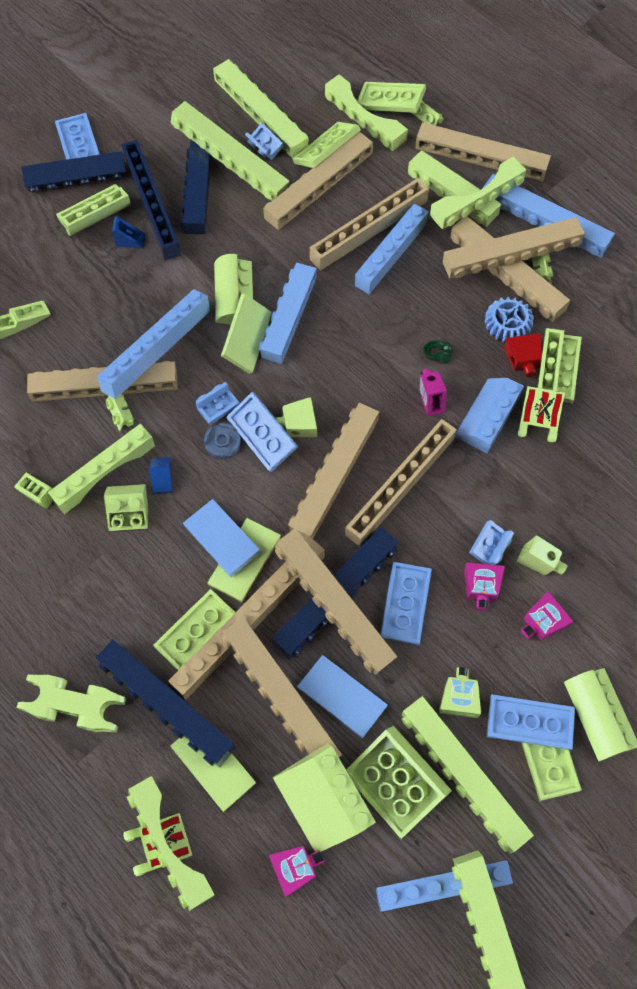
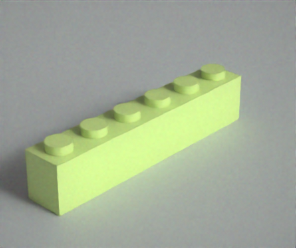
M422 150L409 162L408 174L414 179L419 178L428 188L443 198L445 196H465L480 190ZM496 200L488 202L479 210L471 212L469 216L487 227L499 215L501 203Z
M477 850L454 858L455 866L452 867V872L455 880H460L462 889H459V894L463 904L467 903L469 911L466 912L470 926L474 925L476 930L473 937L477 948H481L484 955L480 959L484 970L489 971L491 978L487 979L490 989H526L483 855Z

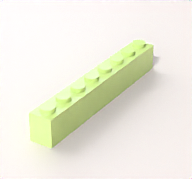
M228 59L213 68L215 81L259 125L262 123L285 145L282 149L292 159L308 146L309 138L307 134L302 132L296 123L292 122L286 113L282 112L274 102L272 103L267 95L262 93L257 85L252 83L247 75L239 70L236 64H233Z
M186 101L172 111L171 124L176 129L183 132L189 139L196 142L202 149L209 152L215 159L222 162L228 169L235 172L267 199L273 201L279 193L284 192L288 188V179Z
M423 696L402 712V721L408 729L412 728L414 730L416 740L420 745H425L428 748L430 758L435 763L439 762L443 767L442 772L449 781L451 779L457 785L455 789L459 795L469 800L471 810L477 816L480 814L485 821L483 823L485 828L491 834L494 833L499 840L497 842L505 852L514 853L534 836Z

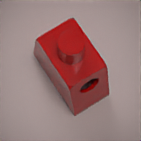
M541 334L506 338L504 350L515 371L524 370L526 377L535 376V369L540 367L542 360Z

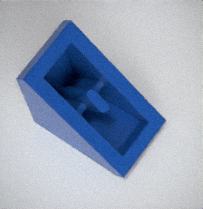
M116 216L112 229L116 247L142 248L145 233Z
M170 457L151 459L149 469L153 494L173 493Z

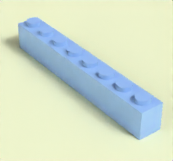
M492 174L484 187L494 179L495 174ZM520 186L511 188L506 194H501L495 199L501 203L500 209L538 227L577 217L585 232L582 243L577 247L600 258L606 252L615 234Z
M195 289L185 296L97 376L101 392L114 399L120 396L210 312L208 296Z

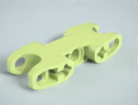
M27 675L26 680L29 683L39 686L40 695L33 702H18L16 708L27 712L38 719L55 722L59 712L79 717L76 726L81 729L93 732L117 733V725L105 721L103 714L110 705H125L127 700L125 697L113 693L106 688L89 685L87 693L82 694L65 690L68 681L63 678L51 675Z

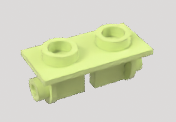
M423 100L417 113L411 112L424 123L434 126L437 123H442L444 119L442 114L430 108Z
M549 253L543 256L531 257L533 267H540L534 269V271L552 284L551 277H553V271L551 266H548V263L551 262Z
M121 394L116 399L108 396L106 406L110 409L113 422L117 425L119 431L122 430L123 425L132 426L134 419L130 410H122L128 407L124 396Z

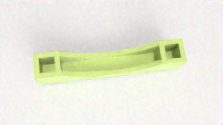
M337 75L325 84V97L327 100L334 103L338 109L344 111L363 129L371 133L374 138L382 142L385 147L394 151L407 141L408 129L397 120L378 117L365 110L354 98L350 83L341 75Z
M513 156L500 164L494 179L483 189L465 196H445L431 205L430 216L442 229L452 226L456 221L467 217L474 210H479L484 204L494 201L501 194H506L511 188L521 185L524 181L526 169Z
M139 424L50 490L48 494L65 515L78 505L89 490L105 475L128 461L140 458L155 447L152 436Z
M151 776L129 788V796L126 798L132 809L136 807L139 813L136 817L140 826L147 828L149 832L147 839L151 847H157L160 853L157 858L162 868L167 867L170 875L167 876L173 888H178L181 894L178 896L182 907L184 909L188 907L189 911L212 898L214 893L204 874L196 872L183 864L166 843L160 823L162 794L153 777Z

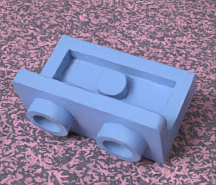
M262 123L252 135L248 132L245 134L249 138L247 142L253 148L257 146L259 148L258 152L264 158L267 156L272 160L285 146Z
M226 382L215 386L212 391L201 395L196 401L197 410L209 425H212L233 411L240 404L229 390Z
M489 520L485 523L469 553L483 564L496 565L502 560L503 552L511 544L514 532L511 530L504 531L493 521Z

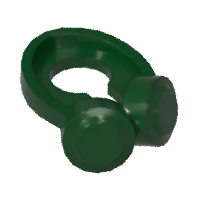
M433 340L425 344L423 351L426 358L434 361L440 360L442 363L447 364L451 359L453 348L449 342ZM433 347L445 350L434 355L429 353Z

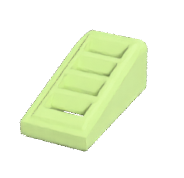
M25 473L14 486L18 491L45 509L53 502L48 494L52 488L28 473Z

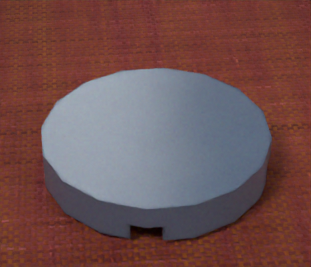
M226 423L210 427L204 435L205 450L216 459L232 457L238 452L241 445L238 430Z

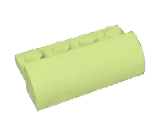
M114 184L56 215L65 227L67 234L72 236L130 206L131 202L128 194L121 187Z
M237 254L222 255L214 263L215 323L231 325L241 295L246 294L253 299L252 261L237 259Z
M546 328L538 388L565 393L563 402L573 403L582 337L564 335V330Z
M605 668L587 671L564 682L598 761L637 748L636 736Z

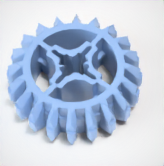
M501 297L499 302L495 300L493 305L488 307L485 315L486 328L491 330L490 335H496V340L502 338V342L509 337L528 335L533 327L534 315H531L532 309H528V304L523 305L522 300L516 301V297L513 300H510L509 297L504 300Z

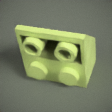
M146 484L107 487L104 500L109 531L148 529Z

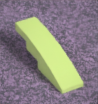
M44 301L9 309V314L0 316V339L18 333L49 317L51 313Z

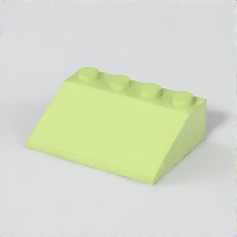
M394 726L386 729L346 769L355 787L401 839L452 791Z
M328 743L272 777L315 852L318 850L322 852L376 823L334 748Z

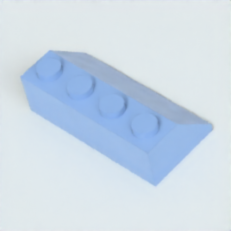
M509 378L488 379L457 430L455 438L488 454L519 400L524 386Z

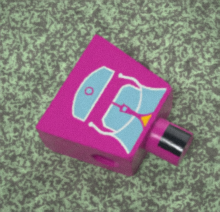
M424 369L420 373L419 390L426 414L430 416L444 413L447 390L439 372H431L430 369Z
M466 563L464 576L467 598L477 600V610L487 611L489 601H496L500 591L504 566Z
M547 592L525 615L524 621L527 625L521 629V632L527 639L536 634L540 640H545L567 629L573 623V620L554 597Z
M304 846L269 855L285 897L290 896L316 877L313 868L325 863L320 850L307 855Z

